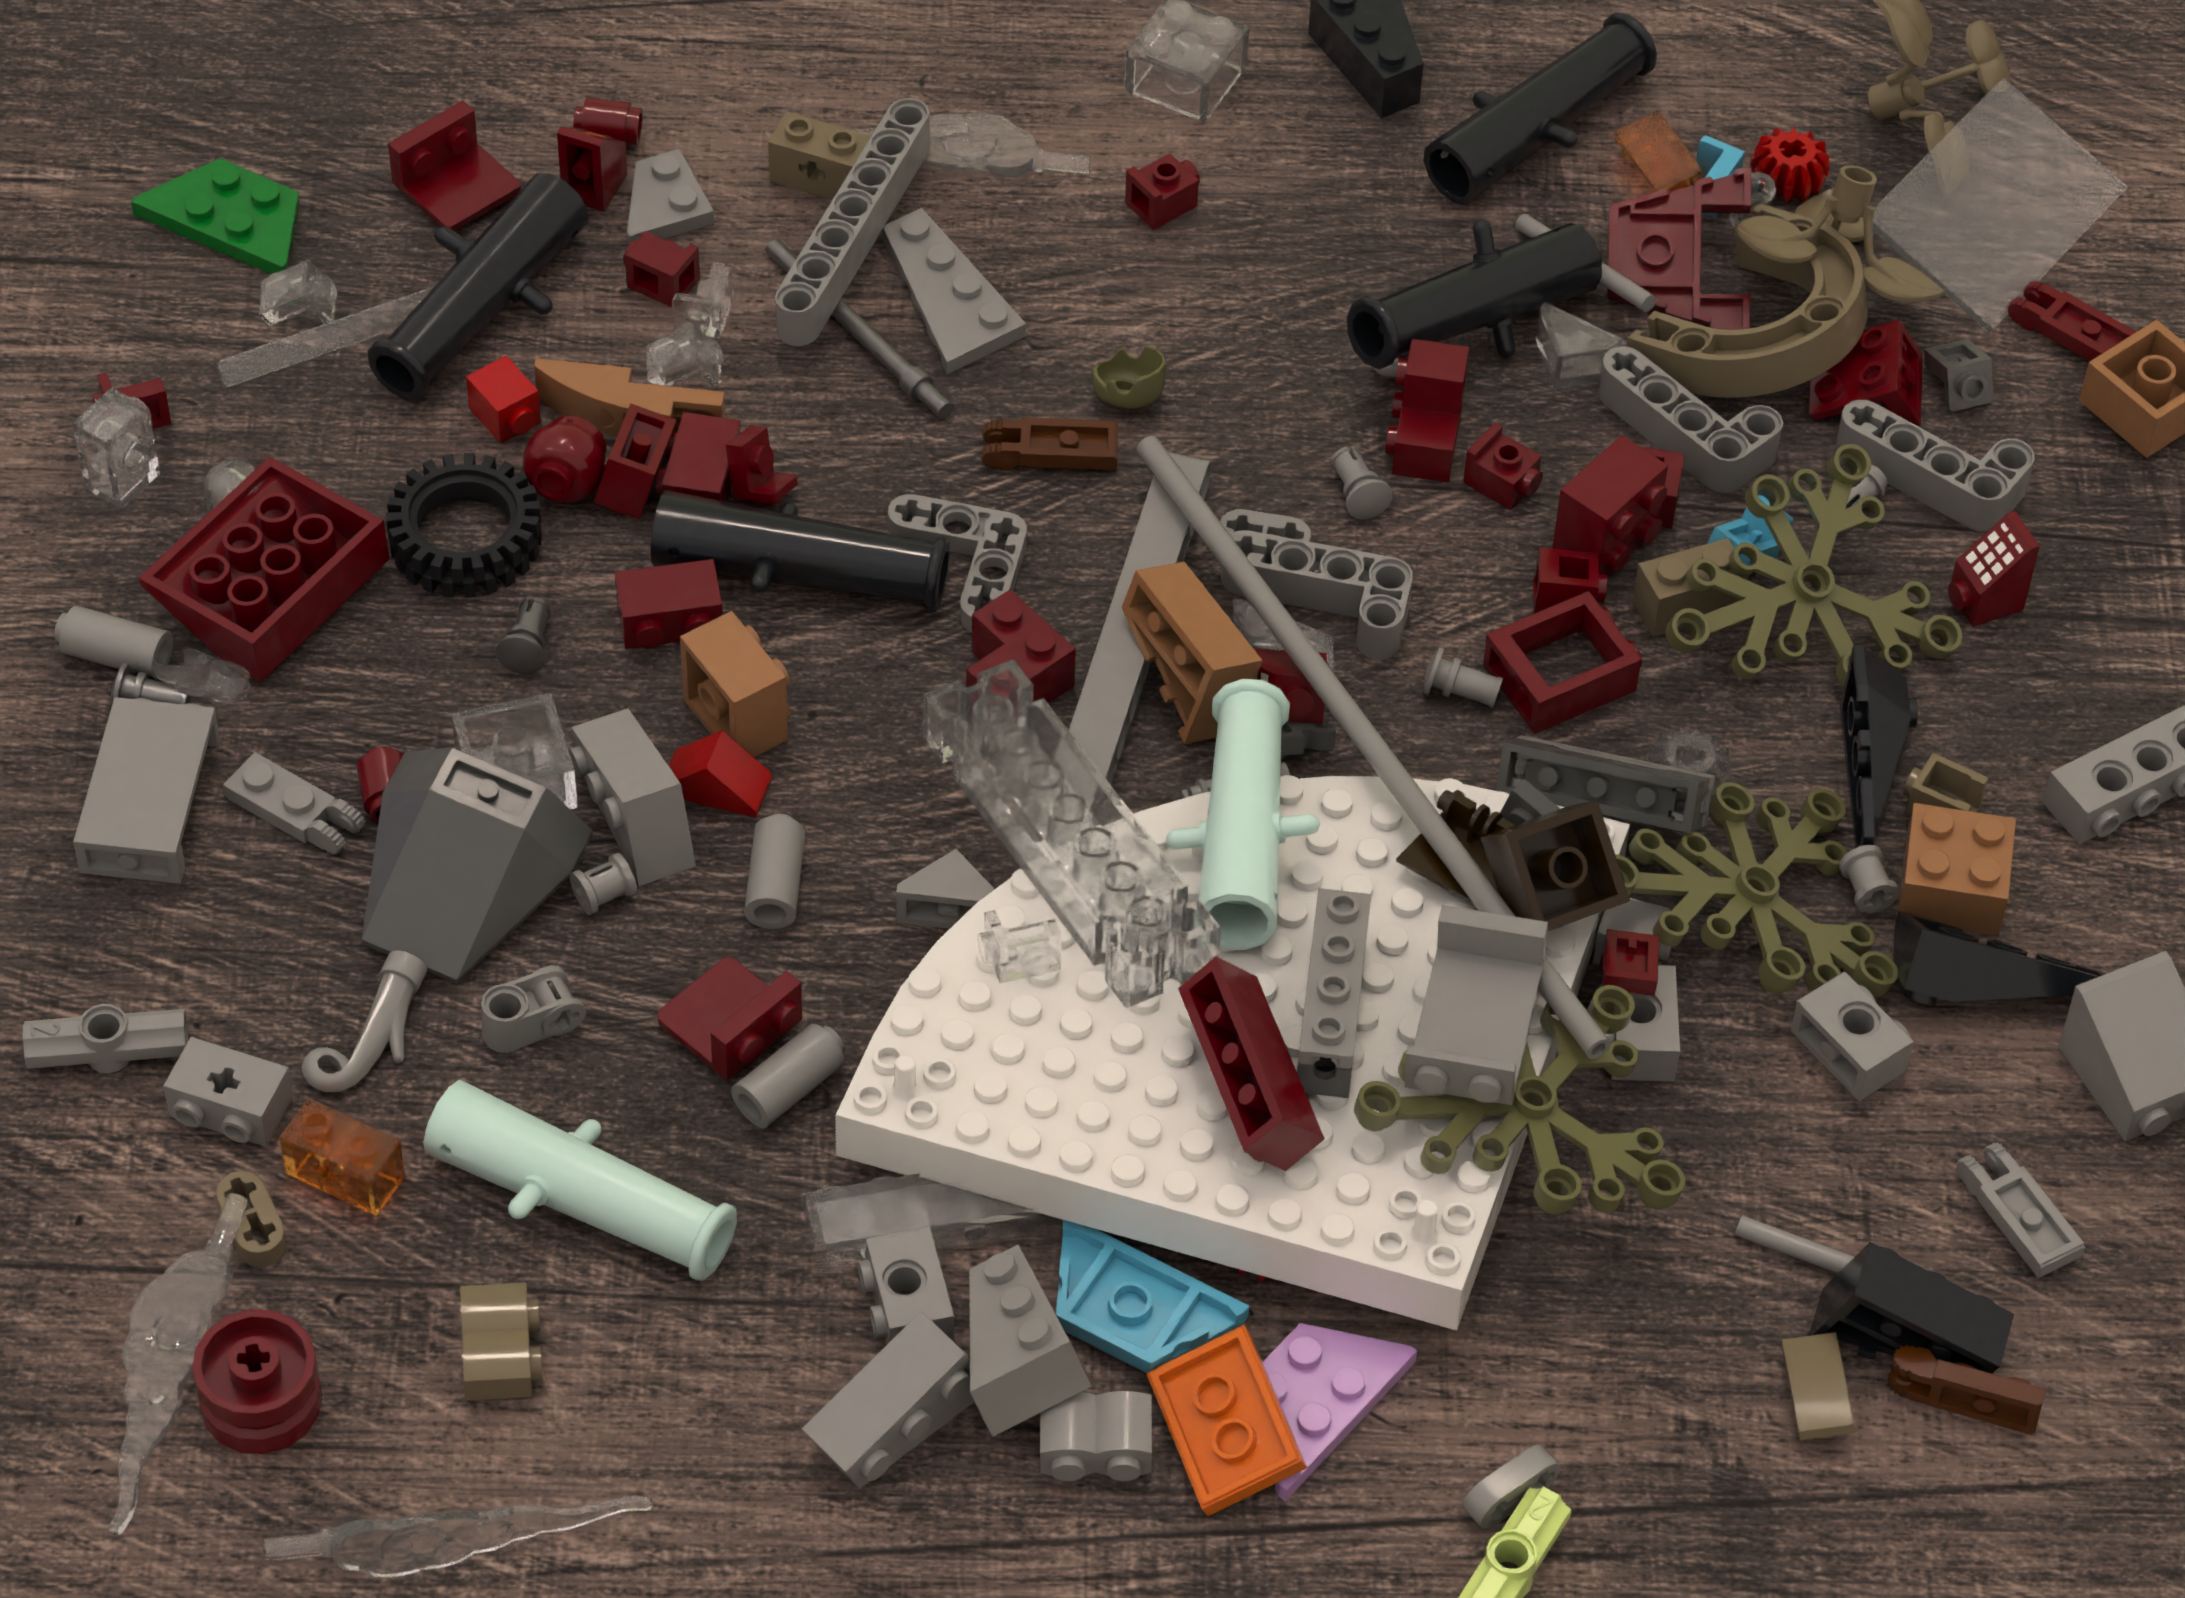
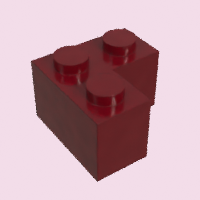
M1412 339L1408 358L1399 357L1395 386L1404 387V390L1396 389L1392 409V418L1399 419L1398 426L1389 425L1385 454L1394 455L1393 475L1449 483L1462 414L1469 347Z
M1011 590L1006 591L972 614V653L980 660L966 669V707L1000 737L1075 686L1076 648Z

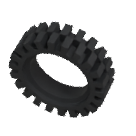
M464 453V464L455 465L453 454L442 456L443 468L439 469L432 459L422 463L424 476L413 468L406 474L407 485L399 481L394 487V497L389 496L387 503L388 513H386L392 558L395 557V564L400 572L406 570L407 580L415 585L422 579L423 590L434 593L439 583H441L443 596L453 598L456 586L464 587L465 598L476 597V585L483 584L488 595L497 592L496 579L499 578L508 587L515 583V571L524 576L530 570L529 560L536 561L539 555L538 545H542V529L537 492L533 485L528 486V477L522 471L514 475V466L506 461L497 470L496 458L485 455L481 465H476L475 453ZM466 498L484 500L496 505L507 515L510 521L506 532L499 540L485 548L467 552L446 551L437 548L429 543L419 531L422 520L432 509L452 500Z

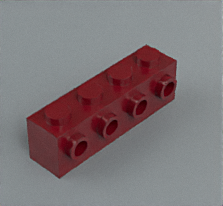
M1216 956L1181 985L1178 990L1244 1152L1248 1153L1258 1162L1265 1161L1286 1171L1325 1138L1257 976Z

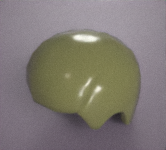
M1151 346L1144 347L1141 355L1137 357L1128 355L1124 348L1119 349L1110 360L1101 361L1092 369L1091 381L1097 397L1104 404L1115 409L1140 410L1148 407L1162 394L1165 386L1167 365L1165 355Z

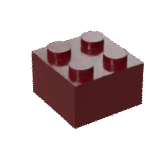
M1621 435L1560 490L1552 549L1599 553V573L1608 575L1611 571H1620L1628 562L1631 553L1642 543L1645 545L1651 543L1661 529L1662 520L1660 519L1662 503L1667 495L1665 482L1668 465Z

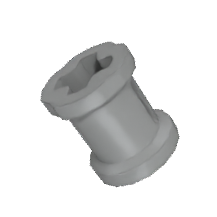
M1876 845L1859 846L1845 854L1839 862V869L1843 877L1850 879L1856 892L1854 902L1858 911L1870 914L1887 909L1900 895L1896 882L1889 880L1884 870L1883 863L1885 857L1880 847Z
M620 853L610 856L608 862L583 873L580 870H576L570 873V883L574 895L587 915L596 913L599 905L623 894L629 897L637 893L634 875L627 861Z

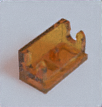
M1659 110L1614 131L1615 141L1623 148L1621 153L1625 158L1633 161L1654 192L1663 189L1671 192L1693 186L1696 180L1704 178V171Z

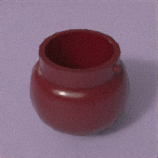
M561 416L536 431L523 452V472L528 477L530 486L533 485L536 492L544 498L561 504L576 503L590 496L600 484L605 469L606 442L603 434L594 424L576 416Z

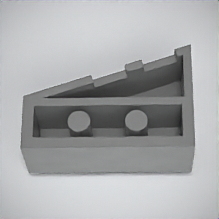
M629 708L571 727L575 747L569 749V757L573 770L578 778H585L589 793L593 801L598 804L638 886L696 867L681 783Z
M1019 1245L996 1254L969 1269L970 1394L992 1437L1092 1387L1066 1332Z
M921 1311L802 1430L814 1445L858 1489H861L868 1482L881 1477L893 1463L974 1403L970 1394V1359L963 1350Z

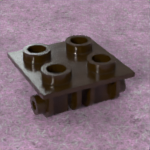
M1445 790L1437 802V808L1443 811L1440 816L1498 892L1481 837L1514 826L1515 824L1504 819L1503 815L1499 812H1494L1490 815V808L1484 804L1476 809L1477 803L1465 797L1464 793L1459 790L1453 793ZM1422 834L1396 858V862L1474 905Z

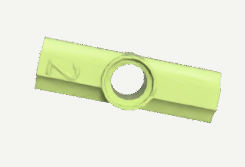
M1544 1486L1539 1489L1529 1487L1503 1529L1489 1540L1485 1557L1458 1598H1523L1530 1591L1535 1572L1571 1517V1508L1563 1502L1559 1494ZM1511 1562L1519 1566V1568L1509 1569L1503 1567L1500 1563Z

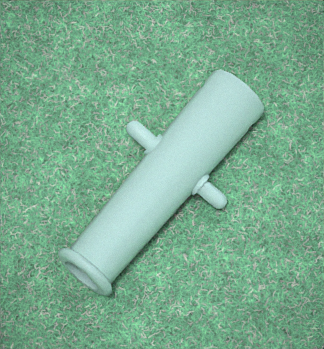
M1240 679L1225 684L1213 697L1212 716L1217 721L1218 727L1208 818L1206 821H1200V827L1175 829L1166 836V843L1171 849L1202 847L1204 854L1196 927L1206 941L1223 949L1248 950L1264 945L1276 933L1279 843H1285L1286 837L1313 834L1318 831L1320 826L1319 819L1313 814L1283 817L1282 812H1280L1281 727L1289 719L1290 702L1280 688L1264 680Z
M458 1080L449 1086L439 1099L427 1124L423 1140L425 1154L518 1193L508 1206V1212L514 1219L525 1218L536 1205L548 1206L689 1267L690 1277L698 1281H704L714 1273L725 1257L737 1224L736 1208L728 1203H721L716 1207L593 1146L592 1144L601 1133V1125L598 1121L594 1119L586 1120L575 1132L567 1133L462 1080Z

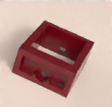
M1587 591L1487 633L1483 666L1490 675L1503 678L1500 689L1532 732L1537 734L1637 691L1642 657L1635 643L1630 640L1627 641L1618 630L1610 611L1604 606L1601 607L1591 593ZM1582 630L1606 663L1549 687L1525 654Z

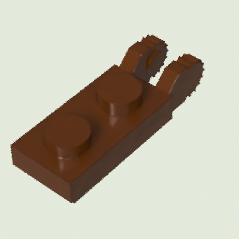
M1022 417L1021 420H991V422H987L982 430L983 441H986V447H983L981 451V460L990 469L1011 470L1020 464V467L1117 470L1118 422Z
M1906 1344L1904 1347L1900 1346V1349H1896L1895 1354H1893V1367L1891 1372H1889L1888 1385H1890V1390H1893L1894 1394L1897 1393L1900 1397L1904 1395L1907 1399L2025 1434H2035L2046 1388L2032 1385L2021 1378H2006L1980 1371L1966 1363H1951L1940 1359L1937 1361L1929 1349L1915 1348L1914 1345L1908 1346Z

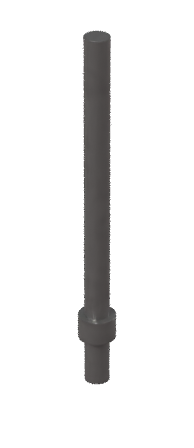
M779 239L772 240L766 247V253L788 273L797 256ZM840 299L831 315L899 379V387L910 398L921 400L938 418H946L952 412L953 404L933 386V379L920 366H912L846 302Z

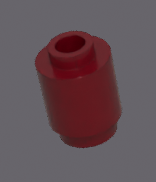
M587 97L584 106H576L573 128L585 129L624 141L627 148L628 144L639 145L643 111L642 108L632 107L631 102Z
M387 746L372 748L358 760L356 765L364 810L376 824L379 823L383 792L404 755L401 751Z

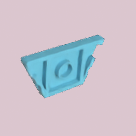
M1063 1220L1056 1316L1064 1331L1147 1373L1244 1324L1247 1320L1249 1305L1095 1228Z

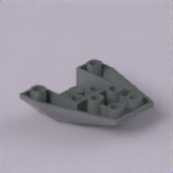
M454 748L405 751L382 795L362 944L386 955L395 950L413 954L425 963L427 972L458 984L570 878V873L574 872L593 835V830L547 787Z

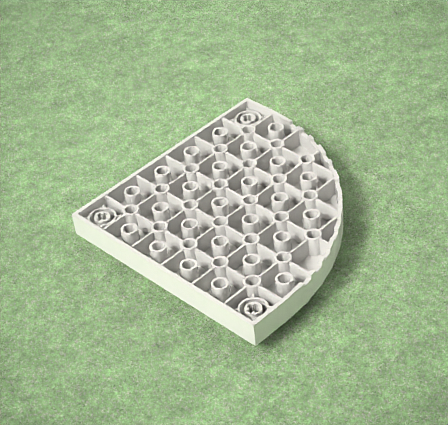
M1291 775L1280 776V812H1282L1283 817L1313 814L1319 819L1320 826L1318 831L1313 834L1286 837L1285 843H1279L1276 933L1264 945L1248 950L1223 949L1205 940L1196 927L1204 851L1202 847L1171 849L1166 843V836L1170 831L1200 827V821L1207 820L1210 792L1196 794L1136 812L1081 835L1027 865L1025 868L1016 870L1010 879L978 901L932 946L918 966L910 973L872 1036L836 1113V1156L1456 1331L1528 1134L1527 1128H1525L1510 1145L1508 1155L1501 1169L1494 1172L1484 1171L1474 1163L1472 1158L1476 1143L1481 1136L1490 1134L1506 1115L1485 1116L1457 1149L1450 1170L1443 1174H1435L1423 1167L1420 1156L1426 1141L1431 1137L1438 1136L1453 1118L1395 1120L1388 1128L1381 1131H1370L1362 1127L1355 1116L1354 1105L1358 1093L1363 1085L1372 1081H1381L1391 1085L1398 1091L1400 1097L1444 1095L1441 1093L1429 1094L1421 1090L1405 1088V1081L1398 1074V1066L1407 1047L1414 1045L1437 951L1438 920L1442 905L1479 911L1474 905L1396 862V858L1421 832L1380 777L1324 776L1300 779ZM1451 778L1441 781L1413 779L1439 814L1443 811L1437 808V802L1445 790H1449L1452 793L1456 790L1463 792L1465 797L1477 803L1476 809L1482 804L1490 808V815L1494 812L1500 813L1510 795L1506 792L1465 785L1459 780ZM1603 817L1614 853L1625 857L1630 824ZM1318 888L1371 894L1349 1098L1306 1093L1325 1139L1286 1171L1265 1161L1258 1162L1248 1153H1245L1178 988L1216 956L1257 976L1297 1071ZM1604 911L1547 932L1546 957L1576 997L1595 947L1597 932ZM1539 991L1527 1037L1536 1076H1541L1553 1062L1557 1053L1553 1035L1547 1033L1540 1024V1017L1547 1002ZM1551 1015L1553 1018L1560 1020L1557 1015ZM1315 1066V1068L1323 1072H1330L1335 1069L1331 1067ZM1484 1150L1490 1156H1498L1492 1150ZM1431 1152L1438 1158H1446L1439 1152Z

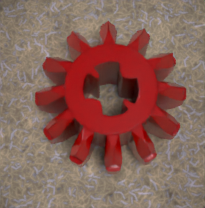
M1794 126L1789 132H1784L1775 127L1770 136L1761 135L1750 161L1755 188L1765 189L1768 199L1775 196L1783 197L1786 204L1794 197L1801 202H1805L1810 194L1818 195L1824 186L1825 178L1828 176L1830 169L1829 155L1826 154L1825 142L1814 141L1812 131L1805 134L1797 133Z

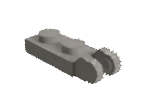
M256 752L223 784L224 796L228 800L301 842L306 843L308 841L322 850L325 849L332 855L339 853L345 847L344 844L346 842L341 836L342 834L326 823L327 820L342 829L345 828L352 834L353 832L356 834L365 826L364 823L366 821L361 815L362 813L357 808L355 809L353 805L350 806L342 799H335L332 795Z
M1997 1142L1985 1147L1986 1149H1984L1983 1154L1987 1166H1989L1990 1171L1992 1170L1997 1178L1995 1180L1991 1179L1984 1168L1971 1155L1963 1157L1956 1162L1957 1173L1963 1184L1966 1185L1971 1195L1977 1196L1976 1199L2037 1278L2083 1256L2084 1242L2024 1166L2020 1167L2010 1153L2006 1152L2002 1144Z

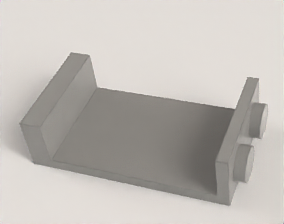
M114 697L73 841L79 873L181 884L185 871L181 841L207 746L218 747L220 741L214 707H204L193 703L157 702L145 698L128 699Z
M1442 905L1438 920L1437 951L1414 1045L1408 1046L1406 1051L1405 1088L1417 1089L1429 1094L1441 1093L1471 1098L1482 1103L1513 1104L1546 958L1548 922Z

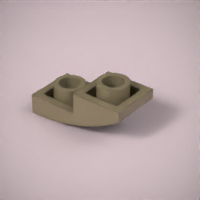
M1836 1332L1782 1339L1783 1358L1791 1390L1792 1408L1799 1439H1828L1836 1435L1855 1433Z

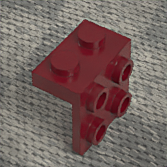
M726 957L658 1011V1024L728 1081L802 1020V985L788 971H785L771 984L767 985L736 959Z

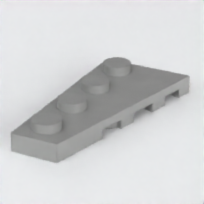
M923 208L915 210L884 226L882 229V239L902 281L906 282L911 292V301L917 313L920 312L927 326V335L932 345L936 346L939 351L941 364L946 375L1026 337V323Z

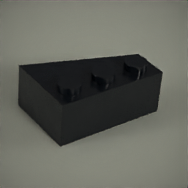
M1311 0L1308 34L1380 118L1420 103L1424 62L1401 0Z
M1869 1242L1823 1287L1809 1336L1836 1332L1837 1340L1860 1346L1857 1355L1873 1360L1876 1351L1893 1356L1896 1349H1900V1346L1904 1347L1906 1344L1908 1346L1914 1345L1915 1348L1929 1349L1937 1361L1940 1359L1951 1363H1966L1972 1365L1977 1370L1993 1374L2001 1365L2014 1313L1996 1305L1988 1297L1976 1295L1948 1281L1943 1275L1934 1271H1928L1900 1257L1889 1248L1880 1247Z

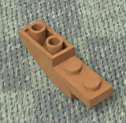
M539 358L535 360L536 388L539 390V400L564 416L584 418L594 424L600 432L617 437L630 403L676 419L674 431H678L683 412L726 418L725 392L633 383L632 368Z

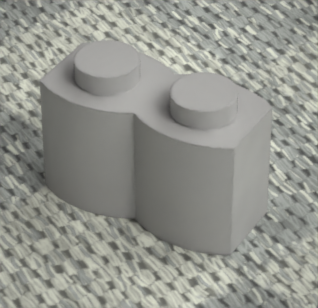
M1114 1391L1098 1395L1080 1392L1041 1412L1040 1473L1051 1475L1061 1481H1076L1085 1475L1094 1473L1107 1475L1117 1481H1131L1141 1475L1152 1473V1395L1134 1391Z

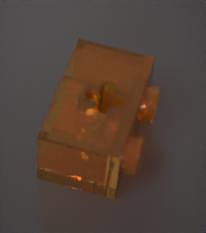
M308 1098L280 1136L286 1174L375 1216L380 1213L405 1178L400 1140Z

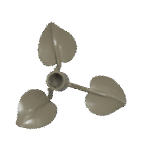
M1873 0L1885 15L1895 44L1907 64L1896 73L1886 76L1885 82L1869 88L1868 100L1870 108L1875 117L1880 121L1899 116L1902 122L1909 119H1924V134L1939 194L1938 200L1947 198L1964 181L1967 175L1969 165L1967 150L1957 126L1952 121L1944 122L1942 113L1916 110L1919 104L1924 102V90L1976 71L1984 93L1990 96L2002 94L2006 91L2010 82L2007 60L2000 50L1997 36L1992 27L1987 22L1978 20L1969 24L1966 29V46L1973 61L1972 64L1920 82L1916 77L1910 78L1907 75L1916 67L1923 66L1930 56L1927 46L1932 42L1933 31L1927 11L1920 0Z
M1843 166L1840 169L1834 188L1808 199L1796 209L1795 214L1815 220L1809 229L1800 231L1797 226L1789 221L1766 215L1748 218L1735 228L1741 240L1762 256L1783 263H1802L1815 257L1817 248L1809 240L1815 237L1824 223L1843 234L1850 242L1864 240L1865 263L1869 266L1863 269L1865 285L1878 295L1899 302H1922L1940 298L1945 294V290L1914 266L1893 257H1883L1879 260L1875 257L1873 252V215L1876 208L1869 205L1877 178L1871 171L1859 166Z

